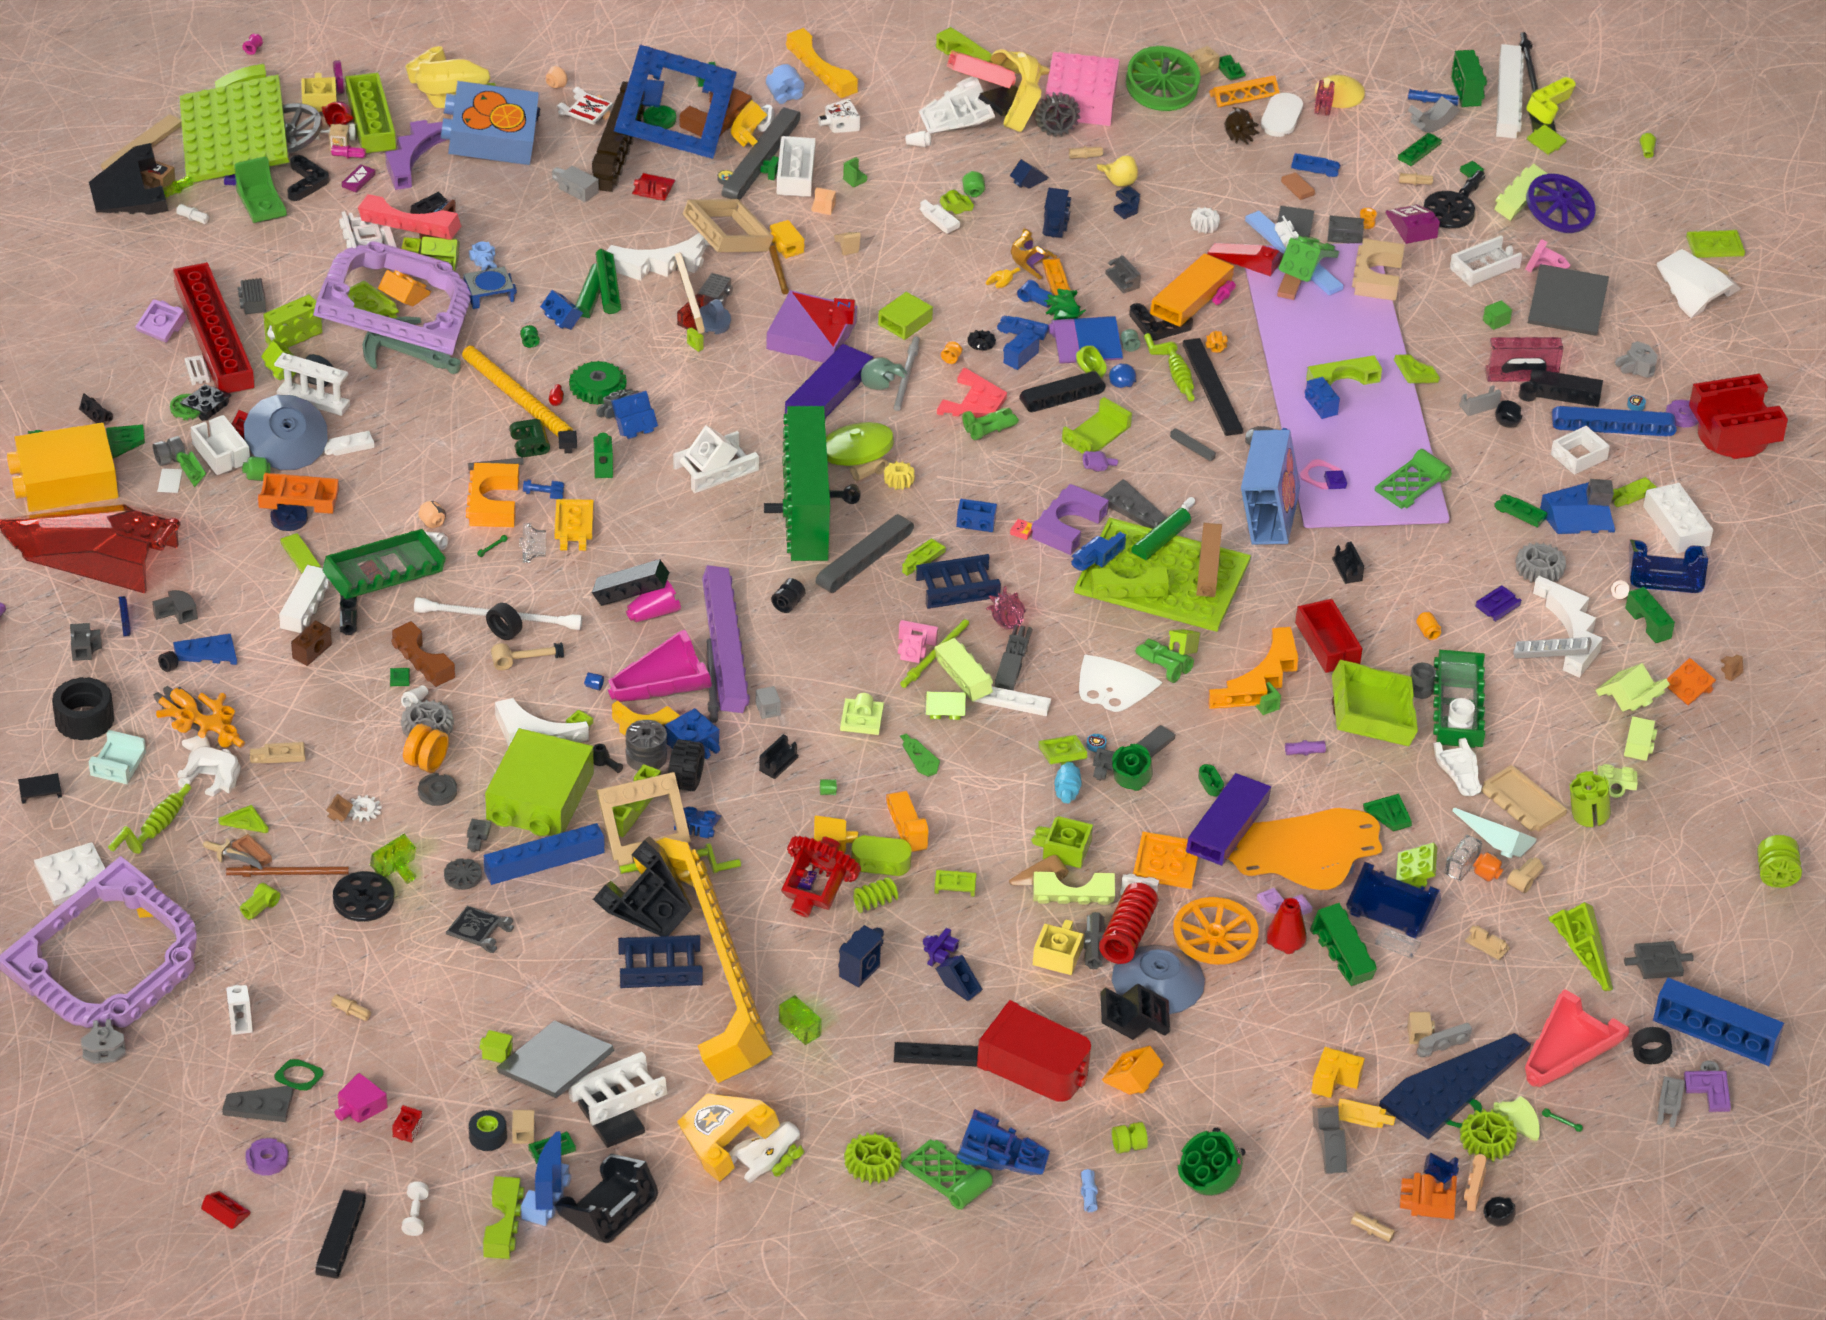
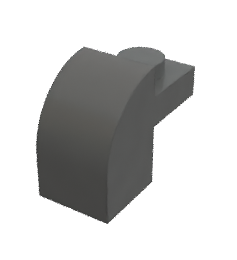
M168 591V597L152 601L153 614L156 620L175 615L178 623L183 624L198 619L196 604L191 595L184 591Z

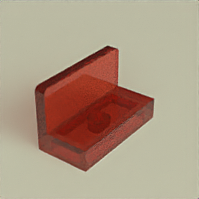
M697 293L695 298L700 309L704 306V296ZM687 302L677 311V325L684 329L692 327L697 331L689 302Z

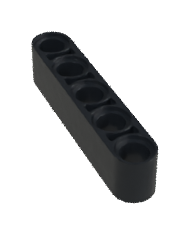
M1091 371L1026 389L1021 392L1019 399L1028 412H1036L1098 395L1105 390L1106 384L1096 371Z
M345 1189L342 1191L316 1263V1275L335 1279L339 1278L364 1210L366 1193Z

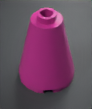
M667 580L665 588L639 595L627 606L626 614L630 621L634 620L637 623L681 610L679 599L675 601L674 595L676 592Z

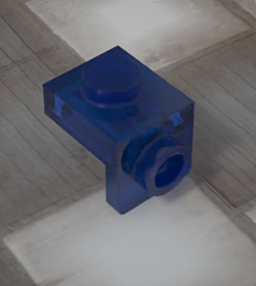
M1429 1153L1426 1156L1423 1173L1432 1175L1436 1180L1445 1184L1452 1176L1457 1175L1459 1167H1457L1459 1158L1454 1157L1447 1162L1437 1155Z

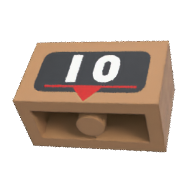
M156 161L157 168L141 172L143 184L152 188L162 186L163 191H165L175 182V170L170 165Z

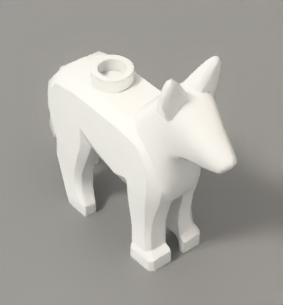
M207 734L204 738L196 735L182 741V746L191 750V753L189 754L186 767L177 773L178 778H180L178 780L180 787H183L185 784L190 785L199 773L216 775L214 784L206 789V795L215 796L222 789L226 793H230L232 788L236 787V781L241 770L237 756L227 749L219 750L210 747Z

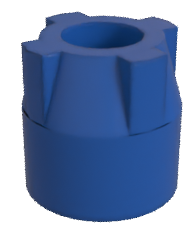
M588 672L584 681L585 687L600 691L604 683V676Z

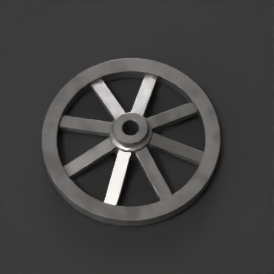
M302 103L283 105L284 113L295 112L292 122H285L287 143H291L287 145L288 154L308 146L317 138L322 129L320 114L310 105ZM302 112L311 115V117L297 126ZM315 121L314 127L311 130L301 131ZM305 136L303 139L296 141L297 137Z

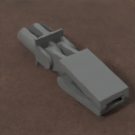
M1015 624L1012 634L1009 635L1006 652L1003 653L995 679V687L1014 691L1020 674L1022 659L1028 651V643L1033 631L1031 627H1028L1024 637L1025 626L1021 625L1017 635L1018 624Z

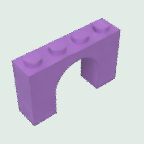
M1070 484L1061 491L1060 496L1056 500L1052 501L1050 507L1042 512L1041 517L1033 522L1031 527L1033 530L1032 539L1071 555L1080 545L1081 531L1062 523L1059 519L1067 515H1077L1099 524L1108 514L1109 500Z

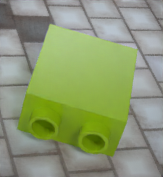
M518 728L485 791L486 820L492 821L501 827L513 826L529 830L538 836H552L565 832L594 774L593 746Z

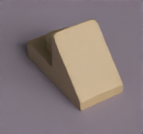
M860 232L834 235L835 242H840L842 255L859 252Z

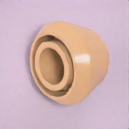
M553 66L546 75V83L552 88L564 87L567 84V74L561 67Z

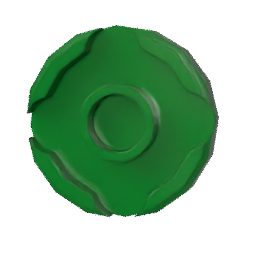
M660 105V107L651 106L644 111L643 122L669 129L676 123V112L665 105Z

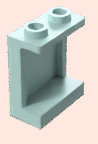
M108 730L107 742L98 757L92 756L89 760L90 775L128 784L146 754L145 739Z

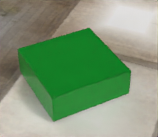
M1474 161L1460 166V172L1468 178L1472 177L1478 170L1484 172V168Z
M390 668V686H410V668Z

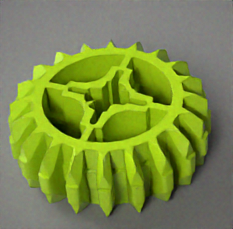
M1493 1108L1490 1112H1486L1483 1109L1482 1113L1476 1110L1474 1115L1469 1114L1467 1119H1464L1462 1122V1127L1460 1128V1141L1463 1143L1464 1150H1468L1469 1155L1475 1154L1476 1156L1482 1154L1486 1156V1160L1490 1158L1492 1162H1494L1496 1157L1502 1160L1503 1155L1508 1156L1510 1151H1513L1515 1148V1143L1517 1142V1129L1514 1127L1513 1121H1509L1508 1115L1502 1116L1501 1111L1494 1113Z
M876 1131L873 1135L866 1132L865 1136L859 1134L857 1139L852 1138L844 1152L845 1166L848 1168L849 1174H853L854 1179L860 1178L862 1183L865 1180L869 1181L870 1184L873 1181L879 1184L881 1180L887 1182L889 1177L894 1178L902 1163L901 1150L898 1148L897 1142H893L892 1137L885 1138L884 1133L880 1136L877 1135Z

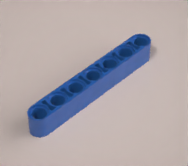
M1557 406L1552 409V424L1557 430L1575 431L1587 426L1593 432L1667 437L1674 435L1677 431L1675 416L1668 412Z

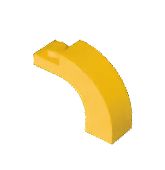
M751 100L735 119L731 128V135L743 147L748 143L754 146L758 141L752 134L767 114Z
M618 700L612 704V718L616 723H619V732L624 735L627 728L639 720H653L664 727L665 724L680 717L678 713L668 706L656 713L641 715L632 712Z

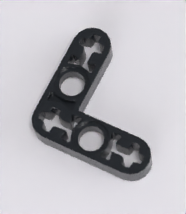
M294 155L290 158L291 169L304 178L288 187L287 194L289 200L299 201L329 183L328 172L302 155Z
M1134 303L1130 306L1129 316L1144 335L1147 333L1151 334L1154 341L1188 332L1192 329V317L1179 327L1165 320L1157 322L1143 304Z

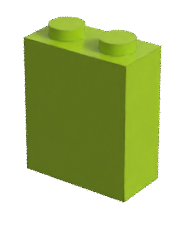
M905 292L879 310L878 325L906 340L932 321L933 306Z

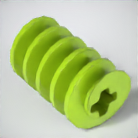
M889 877L884 878L883 881L877 880L876 883L871 882L869 885H863L861 888L857 887L853 892V900L859 913H863V906L869 911L870 904L877 908V901L883 906L885 905V899L888 903H892V896L895 900H898L896 885Z

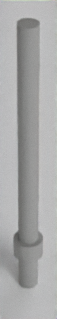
M918 336L913 337L912 343L908 347V358L905 365V370L908 374L903 373L905 378L901 379L894 404L895 411H900L914 359L918 355L920 341Z

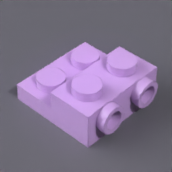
M153 299L135 328L141 333L167 343L173 332L180 330L187 317L182 308L172 307L163 300Z

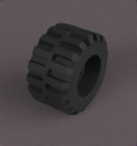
M678 739L675 743L670 757L668 773L675 772L678 789L693 792L697 789L704 766L705 750L703 743Z

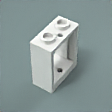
M1584 426L1554 440L1551 455L1575 475L1607 460L1610 445L1587 426ZM1582 445L1590 453L1576 458L1568 450Z

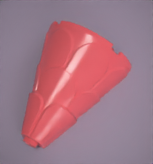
M1564 989L1559 994L1525 1066L1528 1083L1534 1087H1542L1571 1073L1573 1069L1593 1060L1596 1056L1624 1041L1629 1035V1027L1614 1018L1608 1022V1026L1583 1011L1581 998Z

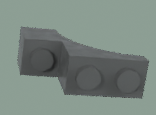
M1312 1106L1313 1125L1321 1142L1325 1173L1347 1172L1345 1130L1339 1128L1338 1106Z

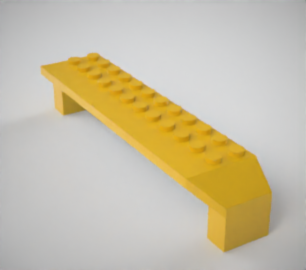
M664 837L656 842L665 849L678 878L694 887L697 892L737 1006V1010L724 1033L697 1045L703 1062L717 1083H720L755 1066L773 1053L712 881L707 874L708 870L704 861H699L698 852L696 849L692 850L688 843ZM634 858L636 867L642 875L647 868Z

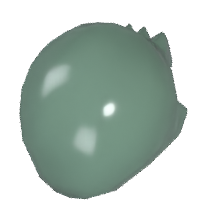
M879 357L869 360L863 366L861 380L870 389L883 390L889 387V382L894 380L895 374L905 378L903 373H908L901 364H895L887 358Z

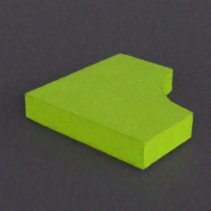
M1411 354L1395 355L1393 360L1408 383L1439 382L1440 377L1433 366L1420 363Z

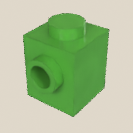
M1502 300L1490 304L1484 309L1483 321L1493 330L1510 324L1512 309Z

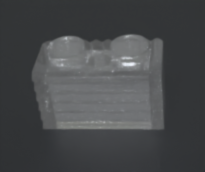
M1468 834L1465 835L1447 857L1444 873L1458 881H1462L1479 857L1482 841Z

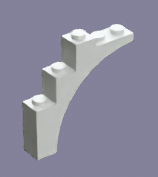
M698 233L689 240L666 248L636 250L611 245L607 251L614 254L616 273L641 281L649 271L668 277L676 267L678 268L674 254L679 252L682 253L687 271L695 273L702 266L704 261L702 255L710 244Z

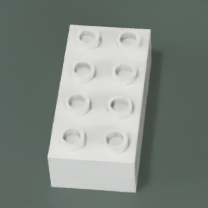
M781 136L777 195L811 196L815 138Z
M1680 483L1646 490L1643 507L1676 553L1710 546L1713 528Z

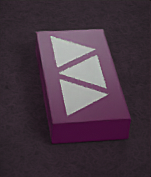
M360 164L342 182V187L357 193L375 175V169Z

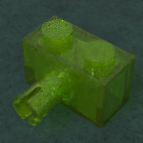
M402 834L373 852L370 866L376 873L384 877L397 871L405 883L409 884L410 881L412 882L416 878V874L407 865L414 860L416 847L405 834Z

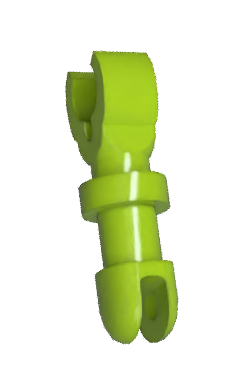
M793 1144L788 1149L787 1154L781 1157L780 1163L775 1164L772 1168L775 1177L781 1176L785 1172L786 1167H790L793 1164V1160L804 1154L802 1145H799L797 1148Z

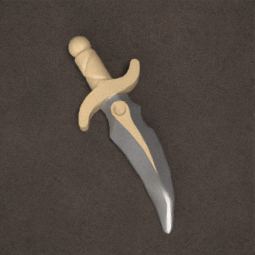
M228 838L225 839L226 843L223 845L209 841L203 843L204 848L217 852L219 862H222V857L227 855L230 859L246 862L260 870L263 869L259 861L250 854L238 851L236 848H230L231 844Z

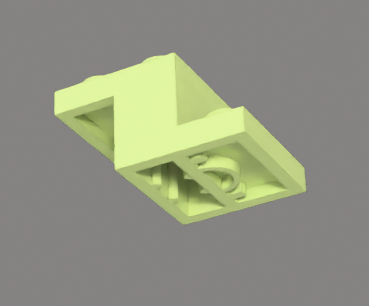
M1643 663L1619 671L1595 691L1599 696L1604 694L1608 696L1613 695L1622 711L1629 709L1634 711L1641 705L1645 707L1653 702L1652 698L1664 694V689L1670 684L1666 678L1654 682Z

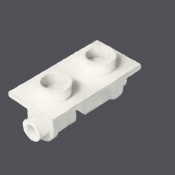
M1282 216L1284 221L1275 224V231L1283 242L1284 247L1287 248L1290 237L1298 238L1299 235L1296 231H1292L1294 227L1291 221H1286L1285 217Z

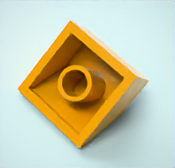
M1151 1046L1123 1052L1102 1080L1104 1083L1129 1095L1138 1092L1141 1094L1149 1088L1150 1082L1160 1074L1159 1071L1164 1064Z

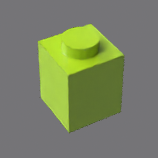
M488 1030L486 1037H482L479 1049L482 1050V1059L498 1063L505 1061L510 1057L513 1050V1036Z

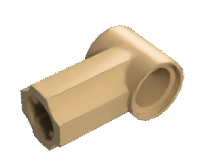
M880 457L874 461L850 467V473L853 479L858 481L873 473L878 475L884 473L885 467L889 464L883 457Z
M1536 857L1530 858L1519 869L1515 868L1510 873L1507 884L1523 893L1528 892L1533 881L1543 872L1544 866L1541 860Z

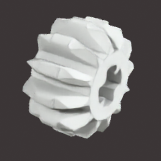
M1198 207L1197 210L1193 211L1190 223L1193 230H1198V233H1213L1219 226L1220 218L1216 210Z

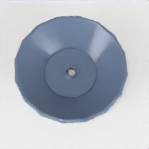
M274 395L261 400L249 411L244 423V439L251 453L255 457L266 458L267 462H270V467L278 470H297L311 465L322 455L328 441L327 424L321 412L309 401L294 395Z
M1153 944L1138 947L1134 957L1128 963L1115 964L1111 981L1116 993L1121 996L1137 983L1169 1000V1014L1184 1011L1197 1002L1204 991L1205 977L1200 965L1184 952L1174 947Z

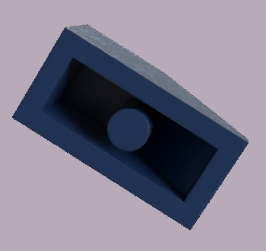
M1020 159L1009 175L1015 179L1013 181L1014 184L1020 188L1025 186L1028 189L1049 178L1039 169Z
M963 955L950 957L935 968L944 985L966 1001H969L983 990Z

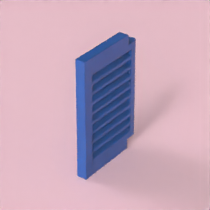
M647 79L644 88L645 99L643 101L645 107H660L665 81Z

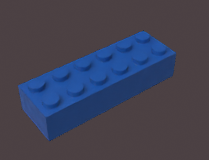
M1667 978L1659 992L1653 1018L1654 1022L1766 1066H1770L1778 1050L1784 1022L1671 978Z

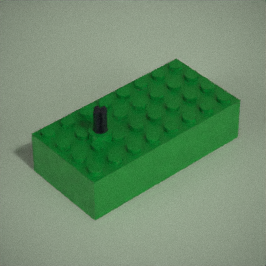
M787 406V414H783V424L787 425L783 428V439H785L783 442L784 454L782 456V466L784 467L783 479H785L784 499L782 503H764V513H783L787 528L786 541H790L787 542V553H790L791 561H828L830 494L824 406Z

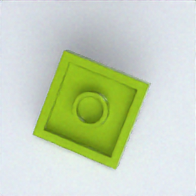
M1076 735L1038 741L1039 749L1049 764L1061 763L1062 766L1066 762L1087 758V750Z

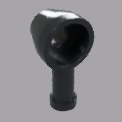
M856 484L848 485L843 491L829 490L830 498H843L848 504L857 503L861 497L860 489Z
M596 744L593 747L594 765H607L617 773L622 771L623 765L610 758V754L604 744Z

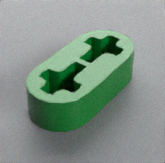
M1204 764L1199 767L1198 778L1207 794L1214 797L1219 796L1224 789V782L1216 768L1210 764Z

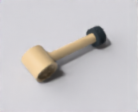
M562 642L554 643V647L511 652L509 646L504 643L496 644L491 648L494 667L497 670L509 669L513 665V659L555 655V658H558V656L560 658L561 656L563 658L565 652Z

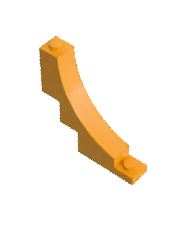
M1291 627L1272 628L1271 648L1267 656L1257 667L1238 678L1227 681L1226 688L1209 689V709L1256 706V704H1260L1261 696L1267 695L1266 683L1270 682L1274 688H1282L1283 672L1297 671L1298 654Z

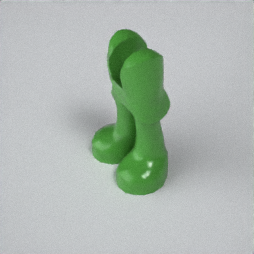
M1002 408L979 418H975L971 411L964 412L962 415L965 430L967 433H970L973 440H979L995 430L1000 433L1001 430L1017 425L1019 422L1017 416L1012 413L1010 408Z
M1149 638L1135 650L1136 654L1152 664L1155 663L1163 666L1167 670V680L1172 683H1176L1179 680L1181 673H1189L1194 665V659L1191 656L1169 650L1167 646L1161 645Z

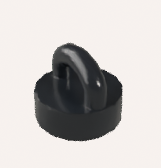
M173 651L159 655L158 663L160 668L165 672H170L177 668V655Z

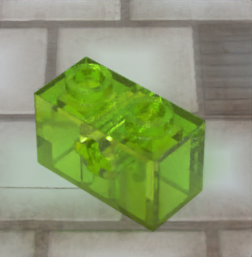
M796 995L779 1004V1022L804 1045L821 1036L822 1019Z

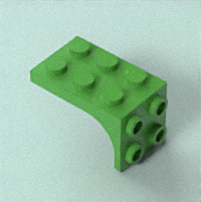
M266 156L238 162L234 165L236 191L253 223L287 215L286 208L274 188L270 175L269 160Z
M1290 237L1279 270L1309 282L1320 260L1324 257L1337 258L1340 251L1335 250L1334 245L1319 243L1320 240L1314 237Z

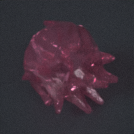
M1004 586L1002 594L998 593V597L989 595L993 605L987 607L986 610L992 611L995 622L1004 629H1013L1015 624H1018V627H1020L1026 610L1023 603L1019 600L1018 593L1011 595V593H1007V587Z

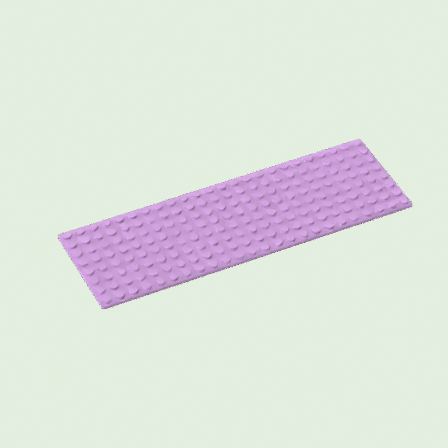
M1362 243L1331 244L1335 246V250L1340 251L1338 257H1324L1320 260L1319 264L1343 284V290L1331 295L1324 292L1312 280L1309 282L1302 280L1294 300L1278 297L1277 292L1285 275L1284 272L1279 270V266L1271 277L1245 268L1281 429L1287 428L1291 431L1301 486L1298 504L1303 526L1305 528L1448 523L1449 515L1440 482H1437L1417 497L1414 504L1410 507H1404L1403 509H1400L1375 491V486L1412 460L1418 450L1424 449L1432 454L1415 385L1406 381L1393 360L1395 355H1407L1393 301L1354 295L1355 288L1352 287L1356 258L1360 256L1357 255L1358 247ZM1383 266L1370 268L1374 272L1385 274ZM1375 355L1382 367L1381 381L1363 385L1353 379H1339L1332 383L1331 388L1340 398L1338 415L1321 419L1305 398L1308 366ZM1320 459L1343 470L1348 484L1346 489H1321L1302 480L1300 473L1312 460ZM1316 466L1309 470L1308 475L1314 481L1326 482L1324 478L1325 471L1332 470L1324 466ZM1411 467L1407 472H1418V470ZM1397 477L1395 481H1405V477ZM1408 477V481H1418V477ZM1421 477V481L1431 480L1428 477ZM1393 487L1383 488L1385 491H1393ZM1395 487V491H1406V487ZM1408 487V491H1417L1419 487ZM1396 496V498L1402 502L1406 499V496Z

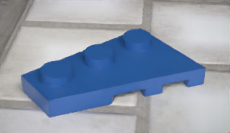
M231 633L173 642L174 652L178 657V661L201 662L202 660H212L213 663L220 664V661H228L232 665H237Z

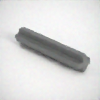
M1176 428L1170 432V437L1209 461L1215 459V451Z

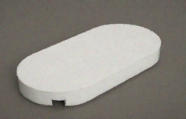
M1278 93L1272 96L1262 117L1261 128L1268 135L1282 137L1287 133L1288 135L1291 134L1303 109L1301 98L1291 93Z

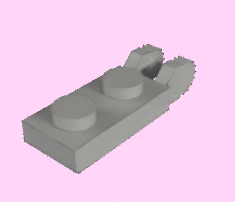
M1465 1023L1424 1037L1419 1040L1416 1053L1420 1057H1429L1434 1051H1443L1457 1044L1462 1045L1469 1041L1472 1027L1469 1023Z
M1664 1076L1658 1106V1125H1662L1664 1113L1672 1114L1669 1122L1670 1127L1675 1128L1685 1080Z

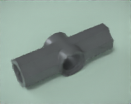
M1092 912V914L1087 915L1084 949H1086L1085 965L1090 969H1098L1103 965V955L1099 949V942L1105 933L1104 916L1099 912Z

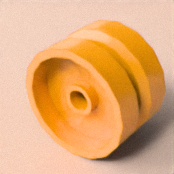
M422 723L417 724L405 742L403 749L404 762L407 765L419 767L425 772L434 773L446 756L449 744L448 735L443 731L433 730L430 726Z

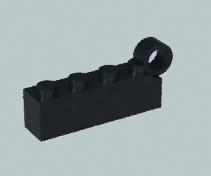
M1532 369L1530 382H1523L1520 385L1518 395L1521 400L1527 402L1539 397L1599 407L1603 380Z

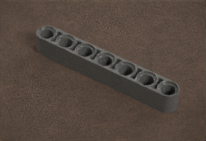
M896 514L824 568L817 575L816 584L830 593L836 592L907 538L914 529V523Z

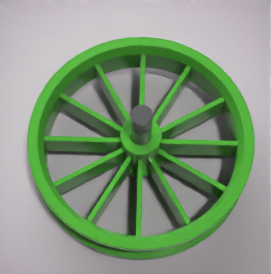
M1152 46L1137 52L1128 64L1126 87L1133 99L1141 105L1157 111H1174L1189 105L1197 95L1200 82V70L1196 62L1185 52L1168 46ZM1153 60H1160L1161 67L1159 68ZM1146 62L1149 67H1147V66H1145V65H1143V64H1141V63ZM1176 64L1182 66L1181 68L1172 71ZM1135 69V70H1137V71H1139V72H1141V73H1132V72H1133V70ZM1189 72L1191 76H1185L1183 74ZM1135 81H1144L1140 84L1135 83ZM1185 84H1194V85H1193V87H1190V86H1187V85H1185ZM1154 86L1150 93L1144 91V89ZM1158 89L1162 90V97L1154 95ZM1168 89L1173 97H1166L1165 90ZM1177 90H1179V91H1181V92H1183V93H1185V94L1180 95Z

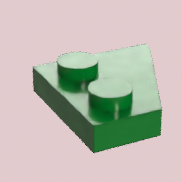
M143 424L106 427L112 459L145 443Z
M1399 793L1363 803V809L1366 813L1375 817L1393 832L1412 826V821Z

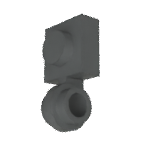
M1097 749L1093 761V766H1096L1093 777L1097 778V780H1105L1107 769L1112 770L1114 751Z
M471 819L467 831V837L469 838L467 849H470L471 852L480 851L482 840L487 841L491 830L490 821Z

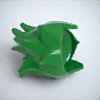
M1058 289V295L1048 294L1047 296L1050 299L1044 300V302H1048L1047 305L1052 306L1046 312V315L1055 314L1053 320L1076 319L1086 311V309L1080 311L1081 306L1077 305L1074 300L1078 293L1077 290Z

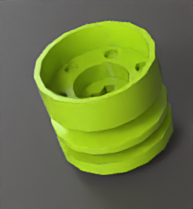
M1774 835L1760 842L1757 848V856L1762 882L1767 886L1775 888H1785L1797 883L1802 876L1800 850L1797 841L1789 836Z

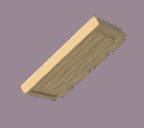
M1512 765L1484 781L1481 788L1483 794L1493 799V802L1503 810H1507V813L1518 822L1521 821V824L1531 832L1534 830L1541 831L1567 813V809Z

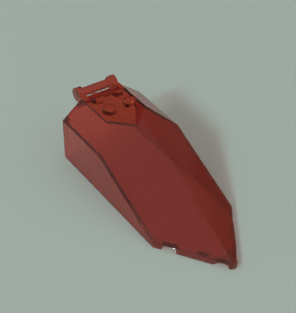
M126 504L61 510L0 519L1 534L16 550H20L25 561L140 593H146L147 591L145 561L150 548L158 551H163L166 546L177 548L179 546L177 530L181 526L180 521L174 517Z

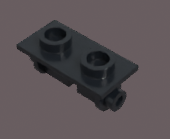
M83 393L79 407L81 412L95 423L112 421V412L102 408L94 398H90Z

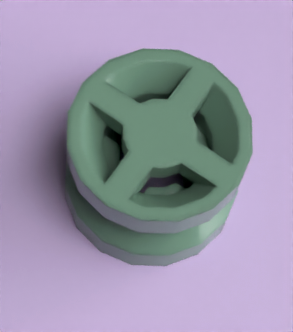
M1127 329L1122 332L1120 338L1124 349L1129 352L1137 350L1140 347L1137 331Z

